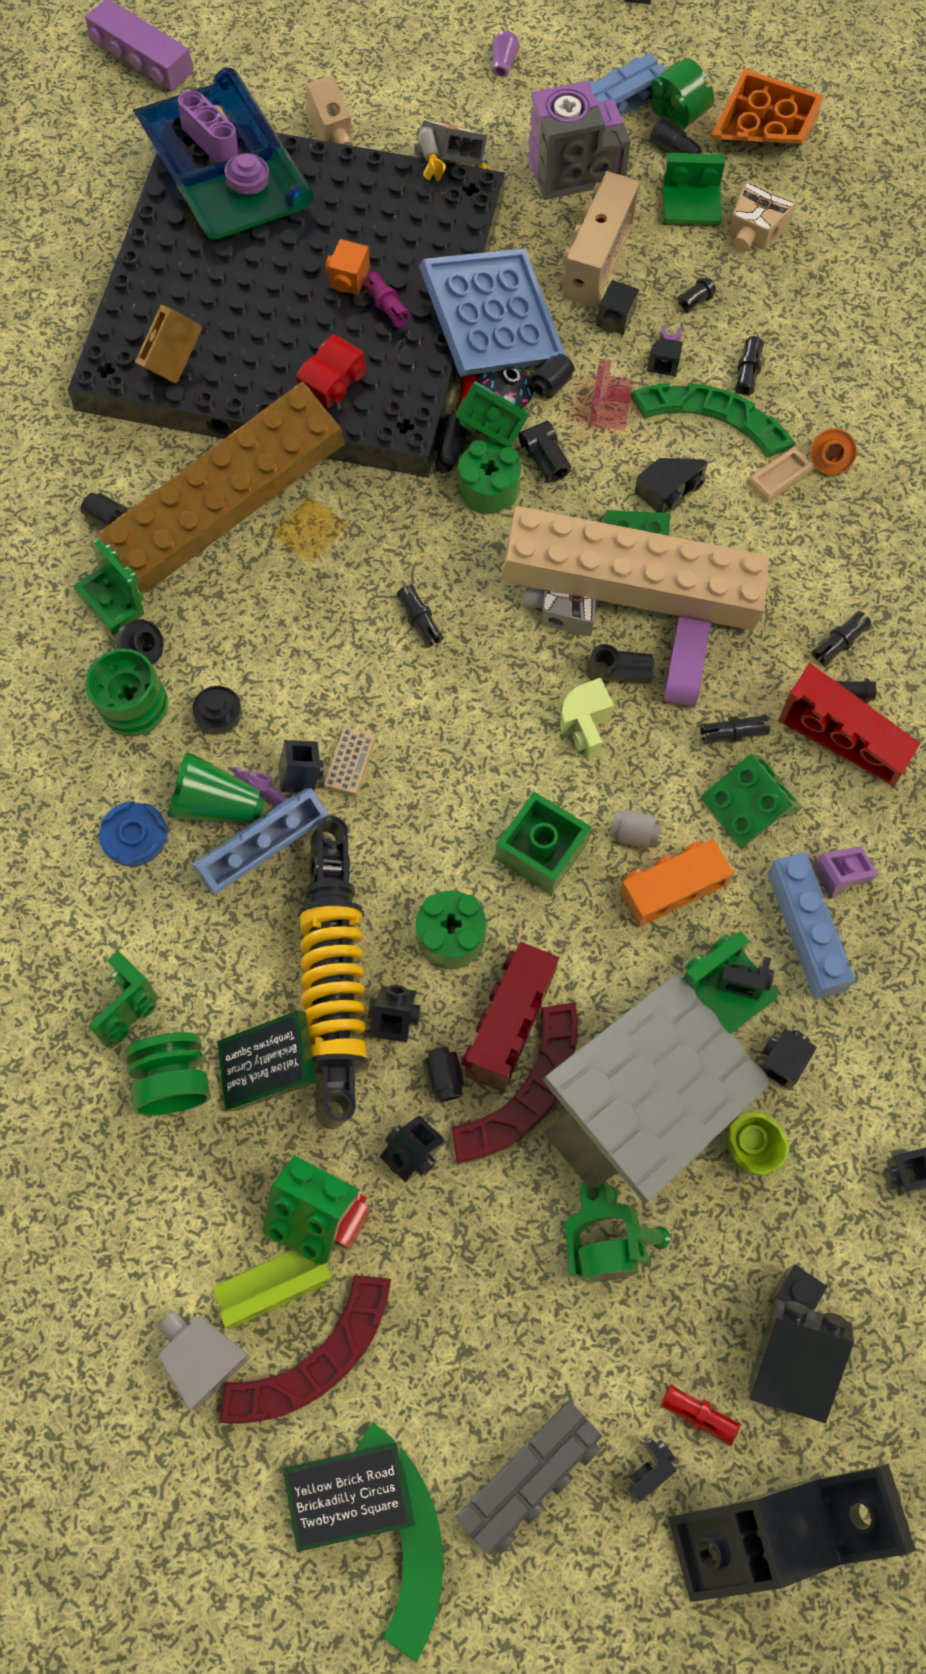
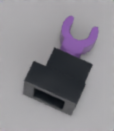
M664 324L661 328L659 346L652 345L647 371L676 377L683 342L680 341L682 329L679 327L675 335H669L666 332L667 325Z

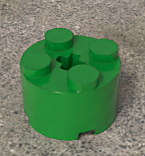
M684 58L682 61L675 62L654 78L651 82L653 100L650 102L652 111L657 116L662 114L666 116L669 122L680 128V130L685 129L706 113L714 104V91L712 85L709 88L706 86L704 79L707 75L704 70L692 59Z
M476 440L470 444L459 460L458 492L471 510L482 514H495L515 503L520 491L521 463L518 458V452L512 447H506L501 443H493L491 441Z
M443 891L428 896L420 907L416 918V936L419 950L431 963L443 969H459L476 959L483 950L486 939V916L477 898L459 891ZM448 927H455V933L449 934Z

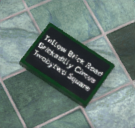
M294 1011L217 1041L225 1111H238L316 1083L307 1016L304 1011Z
M399 1441L282 1468L297 1552L415 1525Z

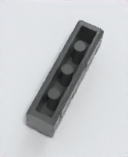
M567 1401L455 1516L456 1519L488 1555L494 1550L501 1555L517 1538L512 1531L524 1519L529 1525L545 1509V1506L540 1501L551 1490L558 1495L572 1481L573 1477L569 1471L579 1461L585 1466L601 1450L597 1442L603 1436L571 1401Z

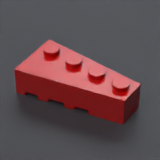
M810 662L791 690L778 719V722L892 786L896 785L921 744L910 734L904 732Z

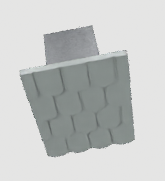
M676 973L542 1080L567 1110L543 1133L591 1191L619 1173L645 1204L766 1090L771 1082L768 1080L763 1069L744 1052L739 1041L720 1024L715 1013L696 996L692 986Z

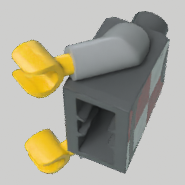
M424 120L417 131L418 151L423 152L425 160L429 161L423 172L424 177L430 180L432 175H434L439 182L446 169V165L440 159L473 164L476 168L493 170L486 166L487 159L484 154L488 135L452 124Z

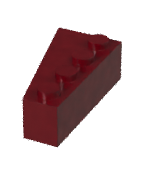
M521 941L516 952L509 951L503 965V970H506V974L502 982L496 981L489 1001H492L488 1013H482L475 1030L478 1035L473 1045L469 1044L461 1064L465 1066V1077L505 1093L557 970L560 957Z

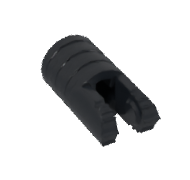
M663 118L656 123L649 138L651 144L668 153L702 154L703 148H701L699 143L687 137L685 131L680 130V128Z
M456 414L445 415L442 419L436 444L438 451L435 461L436 470L441 474L449 473L453 468L452 465L457 462L459 455L463 452L468 429L459 423L460 419L455 417Z

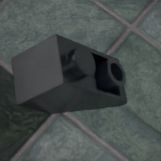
M659 458L637 476L634 493L656 512L665 513L669 508L673 511L682 503L684 496L688 492H696L702 487L706 480L704 476L708 463L704 459Z

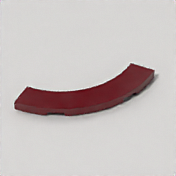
M576 1002L541 1007L542 1037L538 1056L532 1071L513 1098L497 1111L479 1120L451 1128L457 1165L489 1157L511 1146L528 1134L550 1111L557 1098L542 1080L575 1053L578 1038Z
M354 1275L347 1305L337 1326L326 1341L309 1357L284 1373L257 1381L225 1382L219 1423L245 1424L282 1417L309 1405L334 1388L350 1373L374 1339L385 1312L392 1280Z

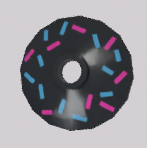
M508 366L501 371L477 374L478 383L520 408H524L532 399L534 391L531 378L523 368Z

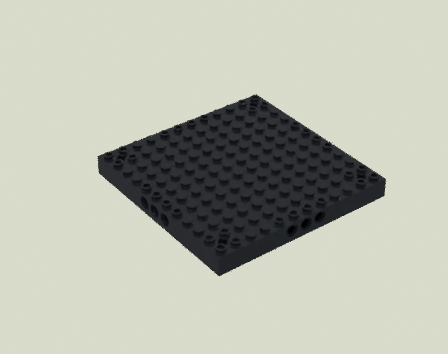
M170 114L67 389L74 410L226 439L296 387V375L308 359L316 355L321 345L330 336L335 334L364 352L366 370L359 381H354L347 387L346 394L340 402H335L329 408L323 406L341 427L345 444L328 456L327 459L429 478L437 449L436 444L442 419L447 412L458 370L424 282L419 264L423 259L486 253L490 251L504 199L505 172L444 162L446 169L438 182L434 175H432L430 180L424 177L423 172L429 163L425 158L234 125L238 155L253 154L269 163L280 156L284 147L313 192L314 197L311 204L303 210L300 209L298 212L219 239H211L205 234L179 188L184 190L224 178L226 164L214 161L183 130L180 116ZM340 239L369 247L370 269L368 274L378 272L385 284L397 292L398 300L411 314L409 321L403 315H400L406 322L405 325L396 327L385 311L378 309L375 305V299L363 285L358 295L330 288L329 275L325 273V265L328 256L334 254ZM366 276V279L370 282V284H373L370 278ZM161 305L173 309L202 326V331L177 383L135 363Z

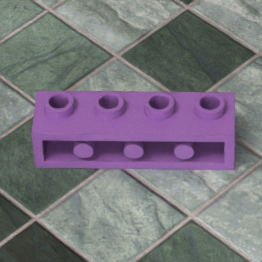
M104 0L85 16L88 36L95 45H100L111 52L114 57L122 59L136 71H141L155 83L161 84L170 91L194 72L189 48L114 1Z

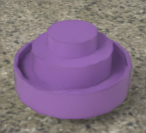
M239 154L230 158L226 163L225 179L227 185L232 190L241 194H255L267 186L269 169L267 163L262 158L253 154Z

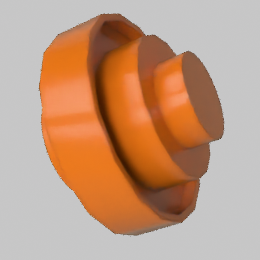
M829 428L821 431L815 436L810 448L812 463L819 471L828 475H837L845 472L852 466L857 454L855 440L848 432L841 428Z

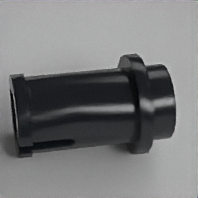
M709 277L699 278L696 281V285L678 296V304L688 313L705 299H712L716 292L714 282Z
M864 678L863 681H836L866 704L876 699V682L870 681L869 678Z

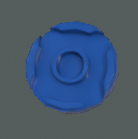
M135 801L124 802L113 807L101 822L99 842L102 849L113 862L123 866H141L154 860L162 852L167 841L166 823L161 813L151 804L135 803Z

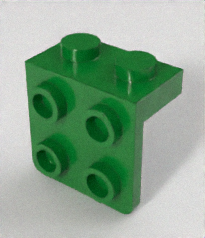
M95 539L91 543L99 569L73 585L75 593L110 633L114 635L122 625L129 621L137 620L144 615L141 604L144 598L136 586L139 580L134 571L129 566L123 567L118 562L119 557L109 544L104 546L99 539Z
M739 931L733 937H730L728 934L721 937L713 944L712 949L714 951L705 958L701 954L693 958L685 966L687 971L683 977L692 986L696 996L715 1013L720 1024L730 1034L734 1033L774 1002L778 996L777 990L772 985L769 991H763L758 1000L717 990L719 976L725 965L730 967L731 965H742L750 968L752 973H757V967L744 953L750 941L742 931Z
M294 1155L272 1184L262 1231L274 1242L287 1246L302 1254L306 1259L321 1265L327 1264L332 1255L339 1225L356 1202L360 1189Z

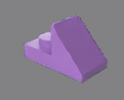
M862 846L823 853L818 857L814 869L830 899L835 898L850 886L870 882L879 875Z

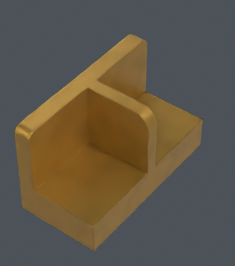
M161 305L135 363L177 383L202 331V326L173 309Z

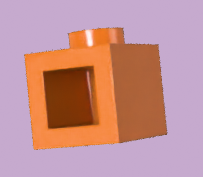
M342 239L339 240L334 254L328 256L325 265V273L329 275L330 288L341 292L359 294L363 285V279L366 278L370 269L369 247Z

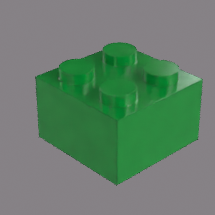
M533 792L496 843L495 859L552 895L588 844L592 827L538 793Z

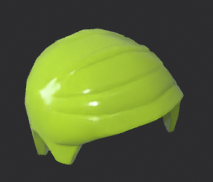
M748 1112L740 1115L730 1125L726 1140L727 1148L735 1164L749 1174L762 1176L774 1173L785 1164L789 1155L788 1140L783 1128L776 1119L763 1113Z

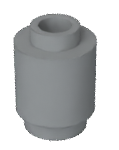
M625 809V812L616 810L610 837L618 838L617 842L648 850L650 843L657 845L662 825L655 824L657 818L655 816Z

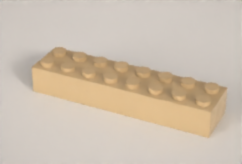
M515 506L501 581L754 630L765 609L769 556Z

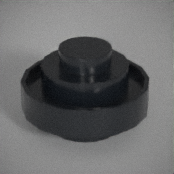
M144 619L129 621L121 626L116 635V649H133L145 655L152 665L158 662L163 654V636L158 627L150 621Z
M220 685L210 686L202 690L195 697L192 705L193 716L198 726L212 734H221L232 730L240 722L242 716V706L237 694L230 688Z

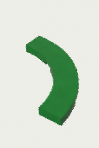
M669 383L631 391V398L644 419L668 413H692L712 417L744 433L761 449L766 458L785 452L795 445L791 436L772 416L768 417L755 408L756 404L724 389L688 383V386H669Z
M372 1422L355 1451L395 1441L389 1434ZM400 1447L415 1525L399 1529L403 1551L401 1591L397 1607L383 1639L417 1663L428 1641L439 1606L443 1579V1548L439 1522L427 1486L413 1462Z

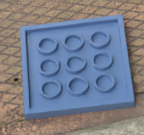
M526 249L423 259L419 264L460 376L501 371L508 366L522 368L542 365L551 356L558 354L566 355Z

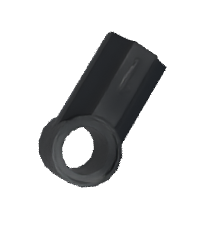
M548 420L519 432L518 439L521 448L525 447L529 453L526 455L528 458L533 457L547 482H557L571 473L572 466L559 447L556 431Z
M600 644L592 650L586 673L591 681L601 678L604 684L611 680L650 684L654 669L653 654L618 651L612 645ZM597 662H604L609 667H602Z

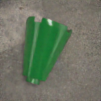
M186 752L175 782L176 787L174 795L172 794L168 817L183 820L252 823L253 817H261L265 799L259 797L261 790L195 754Z

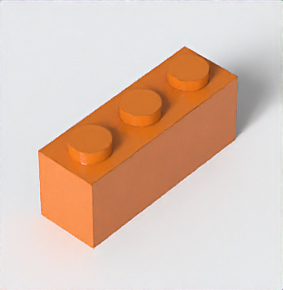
M714 839L705 843L700 840L687 846L684 849V853L678 856L666 855L656 861L654 867L644 872L642 869H637L626 875L622 882L620 894L640 927L729 885L734 872Z

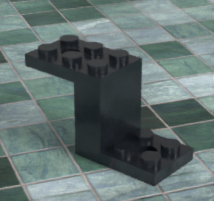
M889 1464L798 1482L739 1502L668 1517L690 1602L781 1589L840 1565L907 1555L916 1551ZM860 1504L864 1505L870 1513V1525L866 1524L860 1516ZM709 1543L716 1549L717 1561L713 1560L710 1555Z

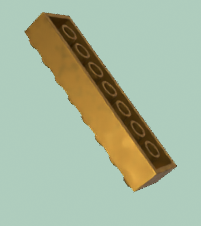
M302 381L100 531L98 535L105 545L109 544L115 550L119 557L118 562L123 567L129 566L134 571L139 580V583L136 585L144 594L342 447L345 441L341 427Z

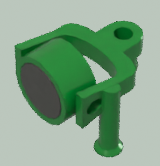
M605 1181L591 1191L584 1182L581 1184L579 1198L582 1211L569 1217L564 1226L569 1276L581 1277L582 1281L586 1283L612 1281L633 1276L639 1272L637 1262H650L645 1243L653 1244L657 1249H664L669 1245L670 1234L666 1228L657 1227L652 1229L642 1227L639 1224L638 1214L634 1207L616 1203L618 1192L614 1186ZM614 1218L625 1221L627 1239L603 1241L581 1246L580 1234L592 1224Z

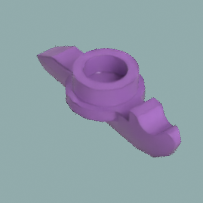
M238 766L234 768L235 777L261 790L259 797L276 806L286 800L281 791L272 787V778L260 772H254L251 776V771L249 770L242 771Z

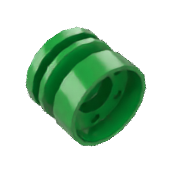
M116 649L104 653L95 660L87 672L85 681L87 695L98 710L103 721L112 731L123 736H139L150 732L162 722L168 710L169 699L157 672L144 654L133 649Z
M191 1032L165 1033L136 1041L124 1051L125 1059L130 1064L127 1068L128 1075L131 1078L141 1079L130 1088L133 1109L137 1115L160 1116L199 1107L211 1099L207 1073L196 1069L205 1061L203 1053L200 1052L202 1042L198 1034Z

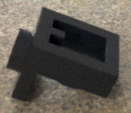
M766 956L762 958L758 965L757 973H752L751 969L746 966L731 965L730 967L725 965L719 976L717 990L758 1000L764 990H770L775 971L769 969L771 958Z
M651 1437L642 1443L657 1464L651 1467L647 1461L629 1476L634 1483L627 1490L636 1502H641L677 1472L672 1465L676 1458L662 1440L656 1443Z

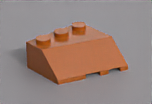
M744 68L711 134V139L802 144L808 141L818 121L823 95Z

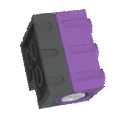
M589 81L532 92L531 101L533 105L530 116V152H528V159L544 200L594 190L596 183L602 182L606 171L626 177L631 141L614 99L597 102Z

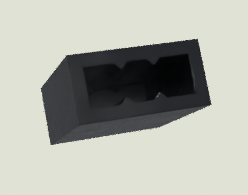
M775 1299L750 1374V1400L826 1423L854 1344L851 1322L846 1321L842 1316L835 1313L823 1314L810 1310L805 1305L796 1301L784 1302Z

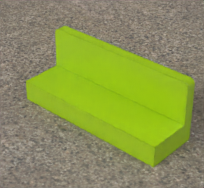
M291 1250L214 1286L213 1291L222 1311L220 1316L225 1328L231 1330L334 1282L326 1263L323 1265L318 1264L315 1261L306 1259L302 1254Z

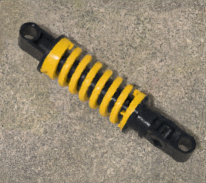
M327 816L319 822L310 839L311 860L309 873L311 884L306 887V897L309 899V904L298 909L300 932L304 937L300 942V950L304 955L300 961V968L305 973L301 977L300 986L305 991L301 996V1005L305 1009L304 1012H306L316 1080V1119L320 1125L327 1129H337L355 1113V1073L367 1070L369 1068V1060L367 1059V1043L362 1039L350 1038V1036L363 1033L366 1029L365 1022L358 1019H350V1017L362 1015L366 1010L362 1002L354 1000V998L363 996L365 992V987L362 984L354 982V980L363 977L364 968L353 963L361 960L364 956V951L360 947L354 946V944L361 942L363 939V932L354 927L362 922L364 911L362 906L352 903V898L355 896V886L349 883L348 827L341 818ZM323 832L332 834L336 841L327 840L323 836ZM328 1102L338 1103L342 1107L343 1115L341 1117L334 1116L329 1111Z

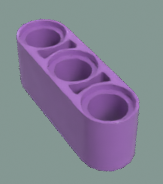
M186 91L180 94L178 106L183 130L217 163L226 164L230 158L238 155L234 125L201 93Z
M678 616L663 702L696 707L711 622Z

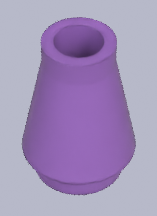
M499 32L493 40L492 72L494 75L507 76L519 51L518 37L512 32Z

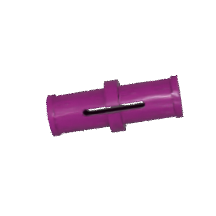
M378 272L369 273L367 276L373 284H370L364 278L363 286L375 299V305L381 311H385L396 327L405 325L406 322L400 315H403L409 321L411 314L398 300L397 292L385 284Z

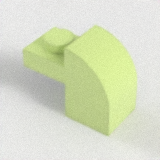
M601 678L574 688L565 698L560 721L562 735L572 733L578 751L584 750L587 759L600 755L603 742L595 724L611 719L614 704Z

